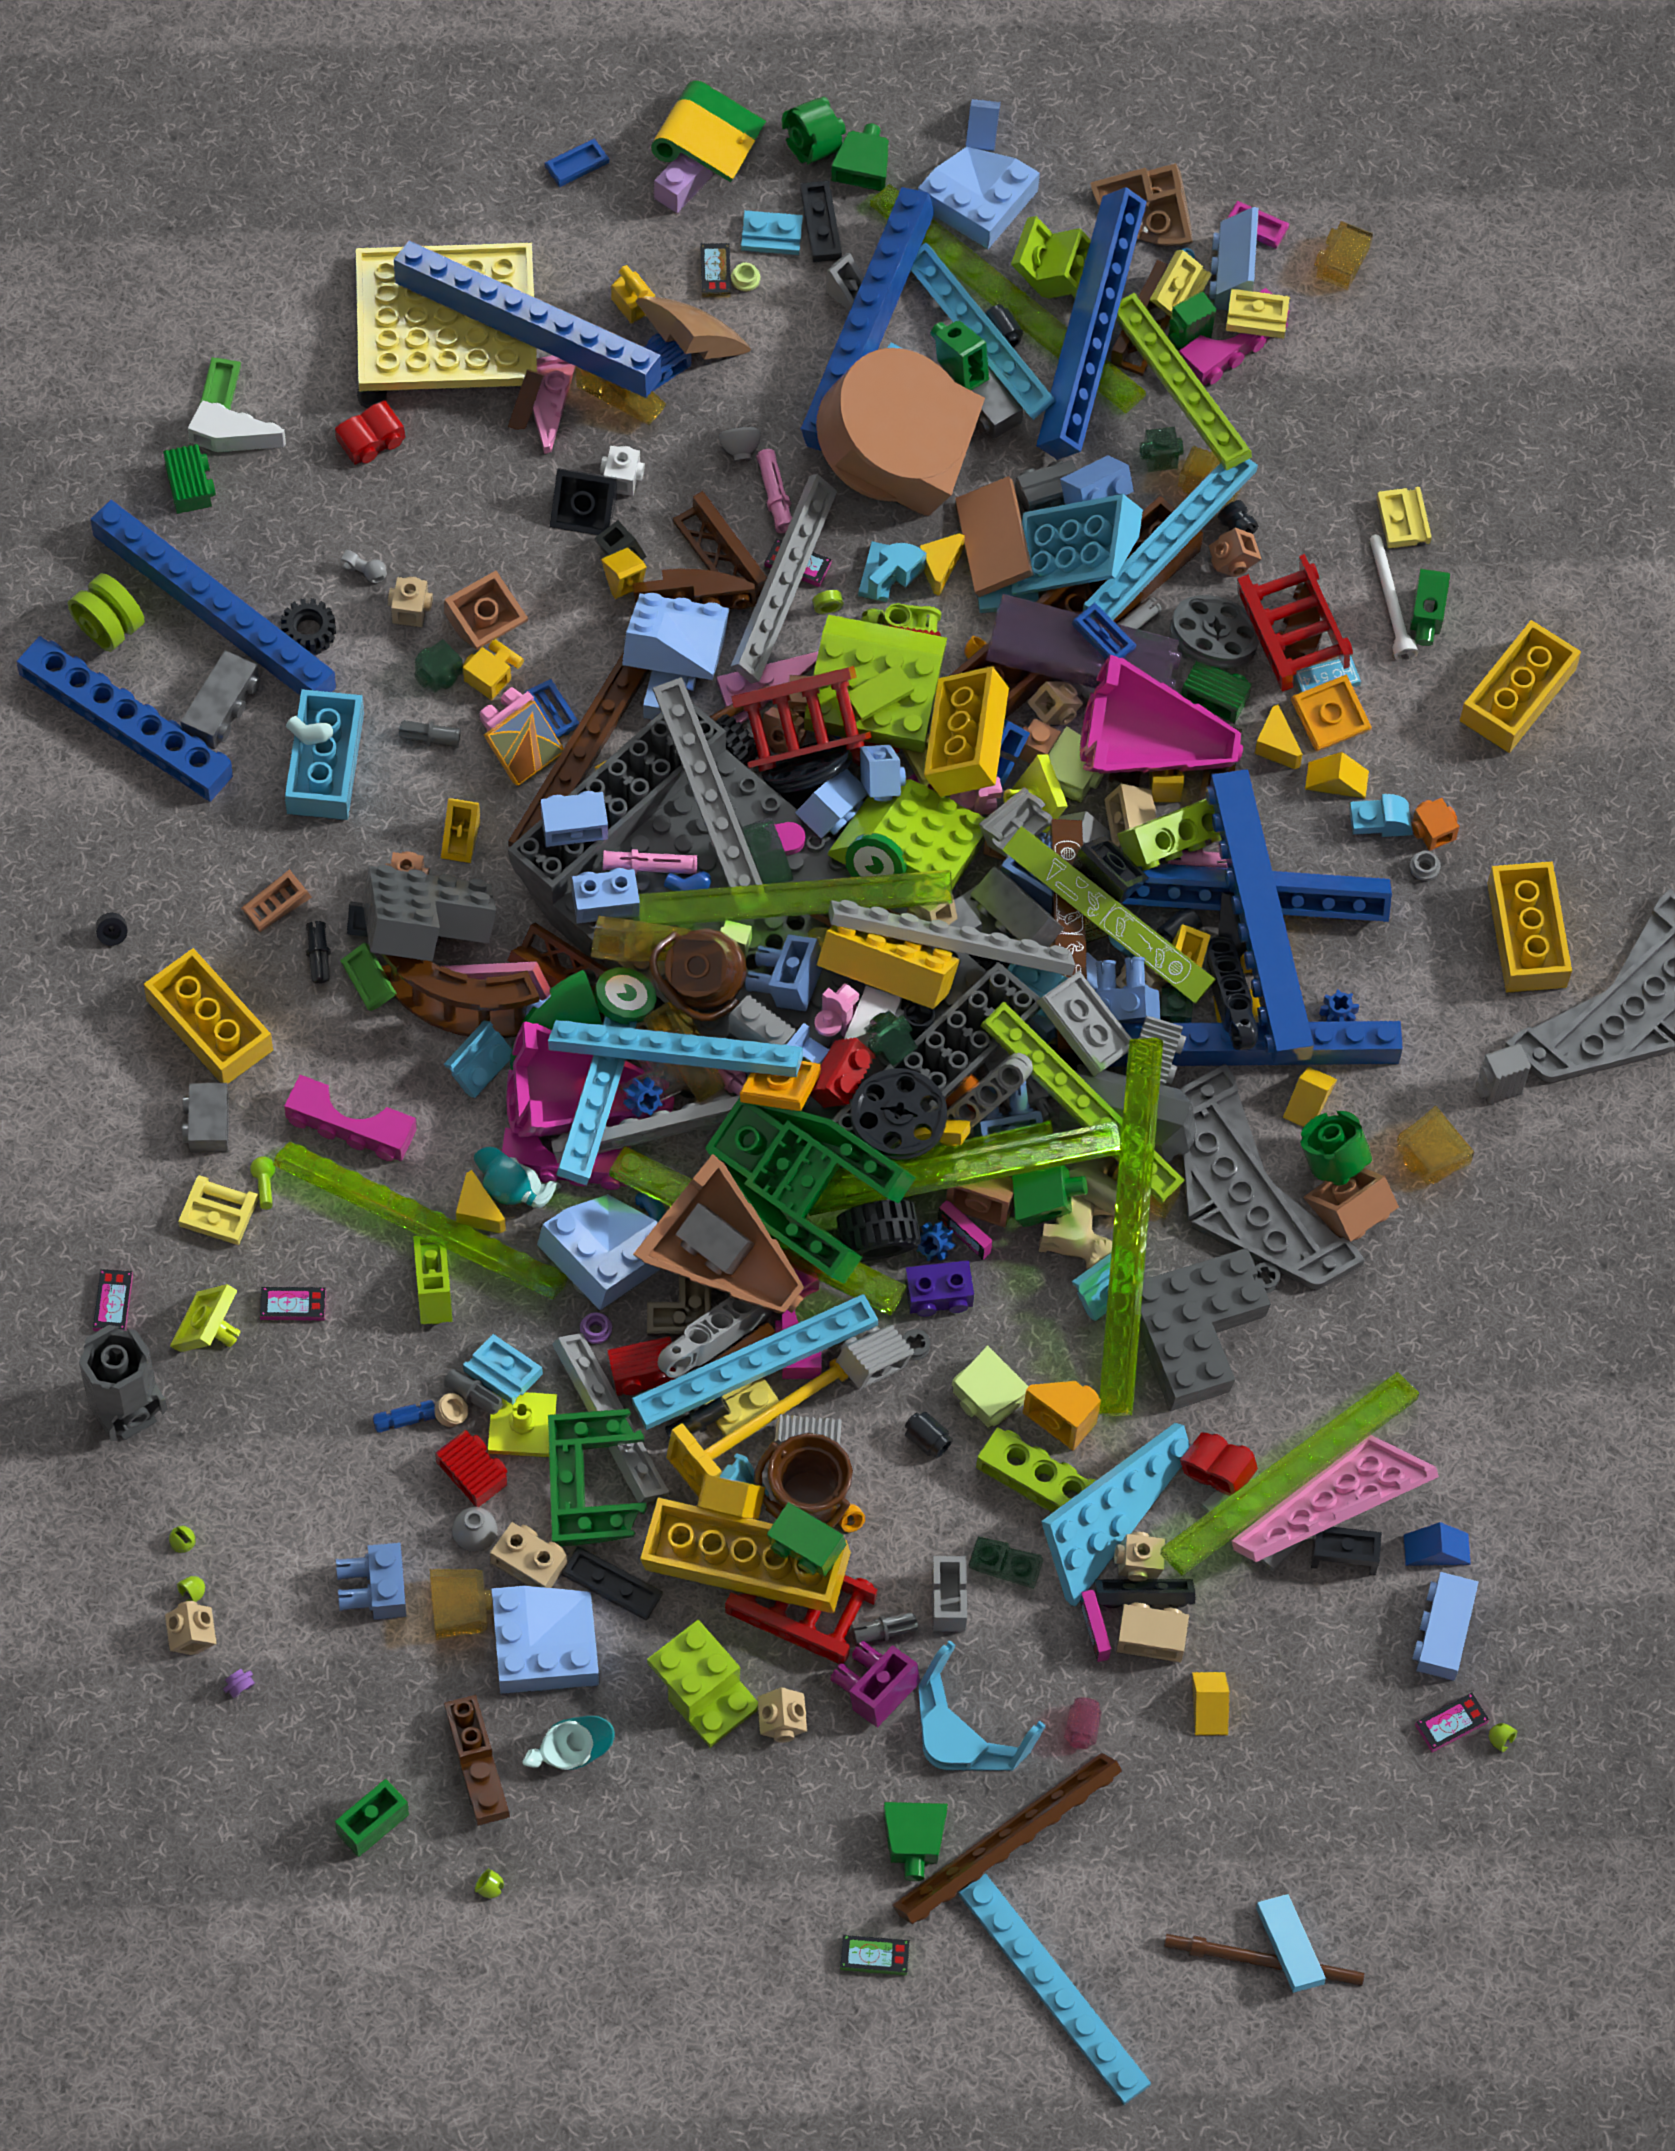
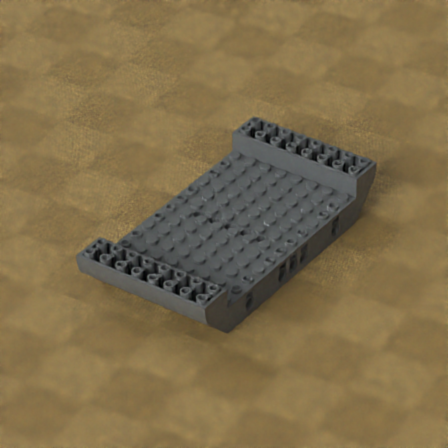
M692 703L744 838L754 828L785 822L796 823L805 832V844L798 853L766 860L753 859L769 899V907L742 917L740 916L662 713H659L568 795H578L584 791L603 792L608 822L607 840L546 847L541 819L508 848V855L515 873L520 876L538 907L555 929L585 955L609 970L617 967L630 968L640 972L650 980L656 990L657 998L652 1011L664 1012L674 1024L672 1029L675 1033L740 1040L729 1032L730 1020L728 1019L730 1017L728 1016L731 1012L715 1021L701 1022L688 1017L681 1010L677 1011L657 989V983L651 975L649 961L652 950L661 940L674 931L678 932L680 936L692 930L704 928L720 931L721 927H724L725 921L728 920L752 926V939L745 962L751 959L755 960L757 948L759 946L766 947L765 944L769 940H778L784 946L788 935L816 938L822 949L826 932L831 927L809 916L811 908L808 904L816 900L823 883L833 878L899 914L907 913L908 909L906 902L892 890L884 892L872 891L861 886L851 877L845 864L828 856L827 854L835 842L827 835L821 839L795 813L797 811L796 808L726 750V731ZM632 849H636L638 853L697 855V873L704 871L711 876L712 882L707 891L692 898H686L664 887V882L669 873L637 871L635 877L640 901L639 916L586 923L576 922L572 896V876H578L583 872H594L595 874L609 872L610 870L603 871L604 850L631 852ZM672 873V874H674V875H676V876H678V877H680V878H683V879H686V878H688V877H690V876L693 875V874ZM827 897L824 901L826 906L820 912L829 916L828 910L831 900ZM791 920H799L804 924V927L800 930H792L787 926V923ZM674 941L666 946L658 956V971L663 980L666 979L665 961L667 953L673 946ZM948 950L952 953V956L959 958L960 961L949 994L934 1008L935 1022L916 1040L910 1039L904 1033L902 1023L900 1029L894 1028L890 1039L868 1047L875 1054V1059H872V1064H869L870 1069H866L867 1074H863L864 1079H861V1084L873 1074L883 1070L894 1068L909 1069L931 1079L941 1090L946 1100L1002 1047L981 1024L1003 1002L1027 1023L1041 1010L1037 1003L1040 997L999 962L987 972L966 953ZM760 966L757 970L747 969L743 987L736 995V998L740 1003L746 996L751 995V999H756V1003H761V1007L766 1006V1010H771V1014L775 1013L776 1017H780L781 1021H785L786 1025L790 1024V1028H795V1033L805 1023L810 1027L809 1037L830 1050L835 1040H842L844 1037L840 1031L831 1037L822 1036L816 1031L814 1021L816 1015L822 1011V994L828 988L836 993L845 983L859 993V1000L855 1003L858 1006L865 987H875L822 968L806 1011L780 1008L776 1006L770 993L746 990L745 981L746 977H749V971L772 975L775 967ZM902 998L901 1010H904L910 1000ZM724 1006L710 1010L689 1008L702 1014H710L722 1009ZM744 1072L746 1074V1079L748 1078L751 1072ZM902 1080L896 1085L897 1089L903 1093L911 1092L914 1089L913 1083L908 1080ZM873 1088L867 1091L866 1096L872 1101H879L884 1097V1093L879 1089ZM809 1095L801 1110L802 1112L831 1119L855 1135L851 1125L853 1099H849L850 1104L824 1108ZM925 1100L920 1104V1107L926 1112H933L938 1105L933 1100ZM897 1109V1112L894 1113L896 1119H901L903 1110ZM865 1116L859 1121L860 1125L866 1129H872L878 1124L876 1119L870 1116ZM888 1136L884 1139L883 1143L886 1147L894 1149L901 1141L898 1137Z

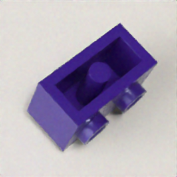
M969 1260L906 1267L905 1285L910 1314L918 1313L919 1316L927 1317L934 1315L938 1310L949 1309L951 1313H961L966 1311L968 1307H973L974 1289Z

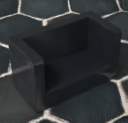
M1330 1527L1315 1534L1313 1537L1311 1568L1317 1569L1319 1561L1370 1566L1369 1575H1376L1380 1563L1382 1532Z

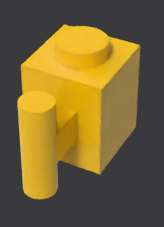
M625 265L618 272L621 277L611 284V299L632 324L646 316L636 303L637 298L655 297V295L636 271L632 272L628 265Z
M496 639L489 645V649L495 655L481 647L476 654L469 655L463 664L464 681L490 700H493L511 681V666L508 663L517 669L524 663V659Z

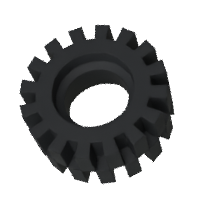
M305 598L300 599L301 605H297L294 601L291 603V610L286 607L284 616H281V630L310 653L315 651L316 654L322 653L321 648L327 650L330 647L329 642H334L336 634L335 617L332 615L331 608H326L325 603L322 601L317 605L316 599L311 598L310 603H306ZM304 620H314L320 625V629L314 634L304 635L297 631V626Z
M723 714L715 721L726 731V750L746 767L748 766L747 762L758 758L754 738L748 735L750 732L747 729L744 730L740 722L737 723L734 717H730L727 714Z

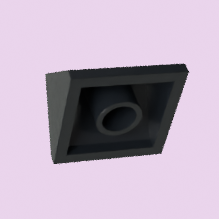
M557 468L550 527L594 535L602 533L612 523L617 500V478Z
M1106 835L1083 844L1072 864L1073 867L1120 904L1149 879Z

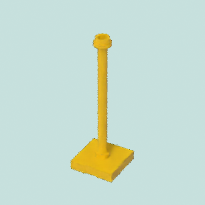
M836 1358L831 1360L829 1363L830 1369L705 1450L681 1423L672 1429L666 1458L699 1497L704 1474L719 1477L722 1473L713 1461L715 1458L775 1420L778 1415H783L839 1378L842 1382L848 1379V1375L836 1362Z

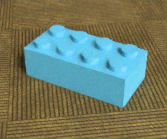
M302 689L297 717L305 725L328 723L333 729V735L323 743L312 745L304 744L294 735L285 792L287 814L348 820L364 717L363 696Z

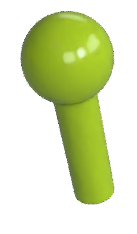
M261 1156L253 1160L250 1172L258 1180L260 1208L268 1210L273 1207L270 1178L275 1173V1164L270 1158Z

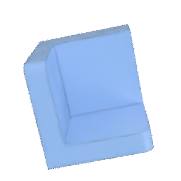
M803 1023L786 1045L803 1047L802 1061L821 1065L829 1049L810 1038V1027Z

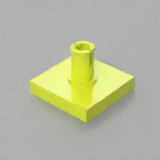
M1048 754L1037 755L1013 788L1005 790L1003 795L1005 803L1021 789L1026 788L1045 803V806L1041 809L1049 813L1053 819H1058L1068 807ZM1050 825L1042 832L1047 833L1050 829Z
M225 1284L198 1291L170 1346L175 1350L185 1352L210 1346L214 1337L227 1347L234 1345L237 1338L233 1335L238 1337L240 1330L234 1328L223 1319L237 1290Z
M525 1392L515 1399L516 1402L513 1405L501 1398L502 1408L495 1415L491 1414L488 1454L549 1457L548 1415L556 1414L557 1394Z

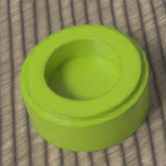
M838 590L823 591L812 599L815 612L821 615L837 612L844 605L842 594Z

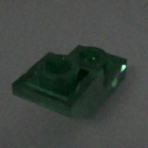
M772 818L743 826L742 833L764 889L767 890L793 881L790 865Z
M978 1536L968 1566L977 1572L1034 1589L1043 1564V1558L1040 1554L1012 1549L1007 1542Z

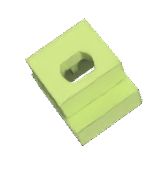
M726 920L724 927H721L720 931L726 933L738 943L746 959L752 939V926Z

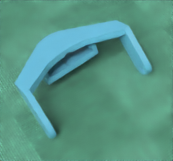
M949 1640L946 1646L943 1645L938 1650L918 1685L924 1755L933 1766L944 1770L1013 1771L1031 1753L1046 1725L1041 1721L1036 1726L1034 1725L1025 1735L1018 1748L987 1743L948 1708L940 1673L955 1648V1644Z

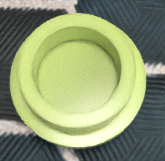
M741 263L732 271L731 282L740 291H751L759 285L760 273L754 265Z

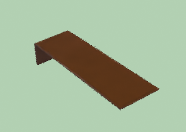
M527 369L508 424L509 428L515 430L526 429L541 382L545 376L544 374Z

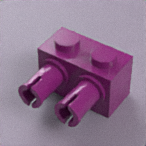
M862 1641L859 1643L862 1650L856 1646L852 1653V1659L858 1661L869 1670L861 1678L848 1669L846 1665L840 1664L837 1667L841 1672L835 1669L831 1674L830 1681L850 1694L853 1711L878 1728L920 1683L918 1664L893 1645L882 1655L869 1646L867 1642Z

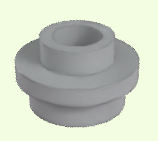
M1421 851L1412 857L1409 867L1415 878L1429 881L1437 877L1441 864L1434 853ZM1426 863L1430 866V869H1422L1419 865Z

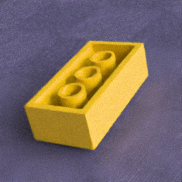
M1530 620L1464 702L1459 721L1510 753L1576 671L1581 651Z
M993 666L938 678L924 777L940 797L995 786L1009 687Z
M1553 861L1492 866L1487 886L1506 993L1567 988L1572 967Z
M833 925L826 932L817 966L934 1009L949 994L960 959L952 956V953L946 949H932L915 942Z
M194 948L144 983L146 1001L220 1083H230L273 1051L271 1033Z

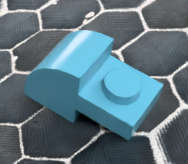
M895 543L880 550L879 563L868 575V594L877 600L896 581L906 588L925 569L926 552L908 543Z
M1382 794L1381 800L1350 802L1349 812L1353 835L1382 833V837L1413 834L1409 803L1405 798L1393 794Z

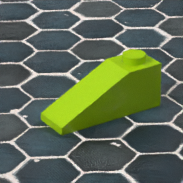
M445 1233L413 1236L420 1323L440 1324L443 1322H453Z

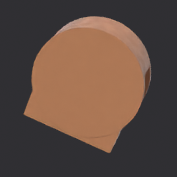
M901 348L875 350L856 361L823 397L817 414L819 444L832 470L844 483L855 491L876 500L896 501L920 514L929 516L952 495L985 398L955 383L938 364L917 352Z

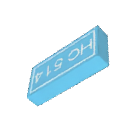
M1351 656L1350 667L1347 669L1343 668L1340 659L1307 667L1296 671L1297 674L1294 675L1300 693L1346 674L1353 687L1360 686L1361 684Z

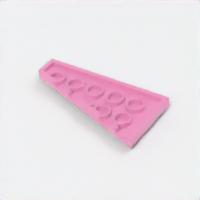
M1368 1434L1231 1541L1233 1549L1255 1562L1260 1561L1438 1478L1437 1468Z

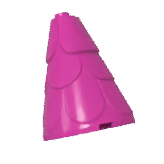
M1110 655L1106 659L1096 678L1101 683L1095 688L1094 693L1091 692L1082 725L1080 760L1087 763L1083 765L1084 770L1100 774L1142 771L1145 773L1173 769L1184 772L1231 767L1240 761L1243 745L1240 744L1241 733L1200 704H1193L1165 683H1160L1124 658Z
M523 1022L512 1054L517 1055L513 1062V1070L508 1071L506 1104L509 1125L512 1132L517 1133L519 1137H544L569 1133L593 1055L549 1050L548 1039L552 1030L530 1022ZM625 1061L606 1126L620 1125V1122L629 1118L641 1120L651 1117L642 1112L640 1117H637L632 1113V1108L628 1109L623 1105V1102L627 1099L626 1092L623 1089L628 1088L633 1083V1078L644 1082L645 1078L649 1077L654 1081V1086L657 1085L663 1090L659 1095L660 1102L663 1105L658 1106L653 1113L664 1110L672 1112L674 1097L670 1095L669 1083Z

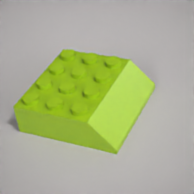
M828 615L822 632L813 676L854 666L857 678L849 680L850 686L847 687L849 692L899 664L914 687V692L862 722L853 709L858 734L871 733L872 738L863 740L865 742L891 745V747L924 753L947 638ZM831 684L819 687L820 693L818 698L827 734L846 738L835 690H832ZM807 704L804 716V729L814 731Z
M909 779L906 780L905 786H901V796H893L892 800L877 801L874 800V797L868 796L827 855L846 865L845 855L847 849L859 835L882 834L892 839L904 853L902 855L904 863L906 861L907 865L903 879L892 890L906 896L929 880L951 893L985 840L979 823L986 818L955 803L950 798L940 797L938 793L927 786Z

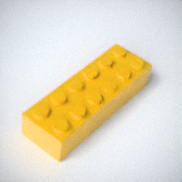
M658 1498L640 1559L646 1571L834 1614L851 1551L846 1541L847 1545L825 1577L817 1572L815 1575H811L798 1566L799 1561L791 1556L785 1559L771 1550L767 1533L772 1527V1523Z

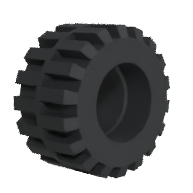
M890 1199L873 1201L851 1207L836 1217L840 1242L862 1257L860 1261L897 1256L914 1249L921 1243L913 1202L901 1200L897 1204Z

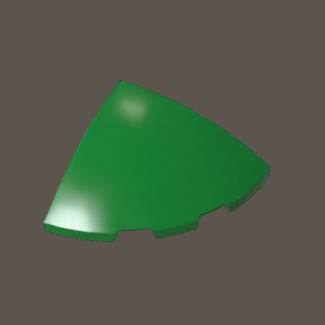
M583 970L567 977L551 988L550 998L540 1008L533 1006L523 1022L537 1023L550 1030L553 1029L556 1020L603 1025L592 989ZM514 1044L512 1045L510 1055V1070H513V1062L517 1055L512 1054Z

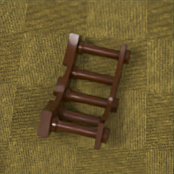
M381 954L388 963V965L382 966L397 993L394 997L416 1017L450 1033L469 1037L485 1020L490 1021L495 1031L499 1032L503 1038L516 1037L521 1028V1023L526 1016L527 1006L540 1002L539 994L527 970L507 976L487 977L486 980L468 978L467 974L456 972L444 966L439 967L431 961Z

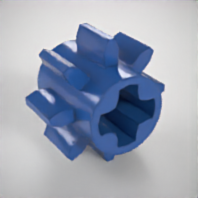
M1337 989L1336 993L1332 996L1325 994L1323 999L1324 1005L1321 1006L1319 1015L1327 1016V1022L1355 1021L1356 1017L1354 1014L1358 1013L1359 1004H1353L1352 993H1342Z
M646 1077L644 1082L633 1078V1083L628 1088L623 1089L627 1096L623 1105L628 1109L632 1108V1113L637 1117H640L642 1112L651 1116L658 1106L663 1105L659 1098L663 1090L657 1085L654 1086V1081L649 1077Z
M943 1221L938 1222L934 1227L930 1222L921 1226L923 1231L920 1232L921 1243L916 1251L927 1256V1261L932 1260L936 1255L940 1261L948 1257L947 1250H951L956 1246L952 1242L954 1231L944 1227Z

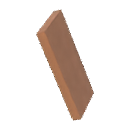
M1009 476L955 498L962 534L965 535L964 543L974 590L978 597L1034 575L1014 484Z

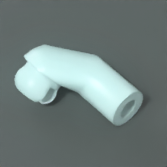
M294 716L286 724V728L306 745L323 743L333 735V729L328 723L305 725L297 716Z

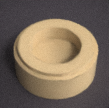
M454 1393L441 1397L434 1407L437 1420L446 1427H456L468 1416L466 1402L461 1396Z

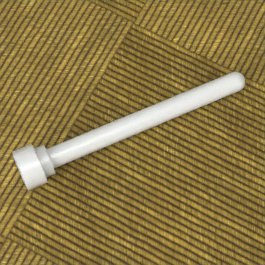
M1373 535L1370 538V544L1396 637L1392 646L1394 657L1399 661L1402 660L1401 655L1408 654L1409 659H1413L1418 655L1415 640L1407 635L1382 539L1379 535Z

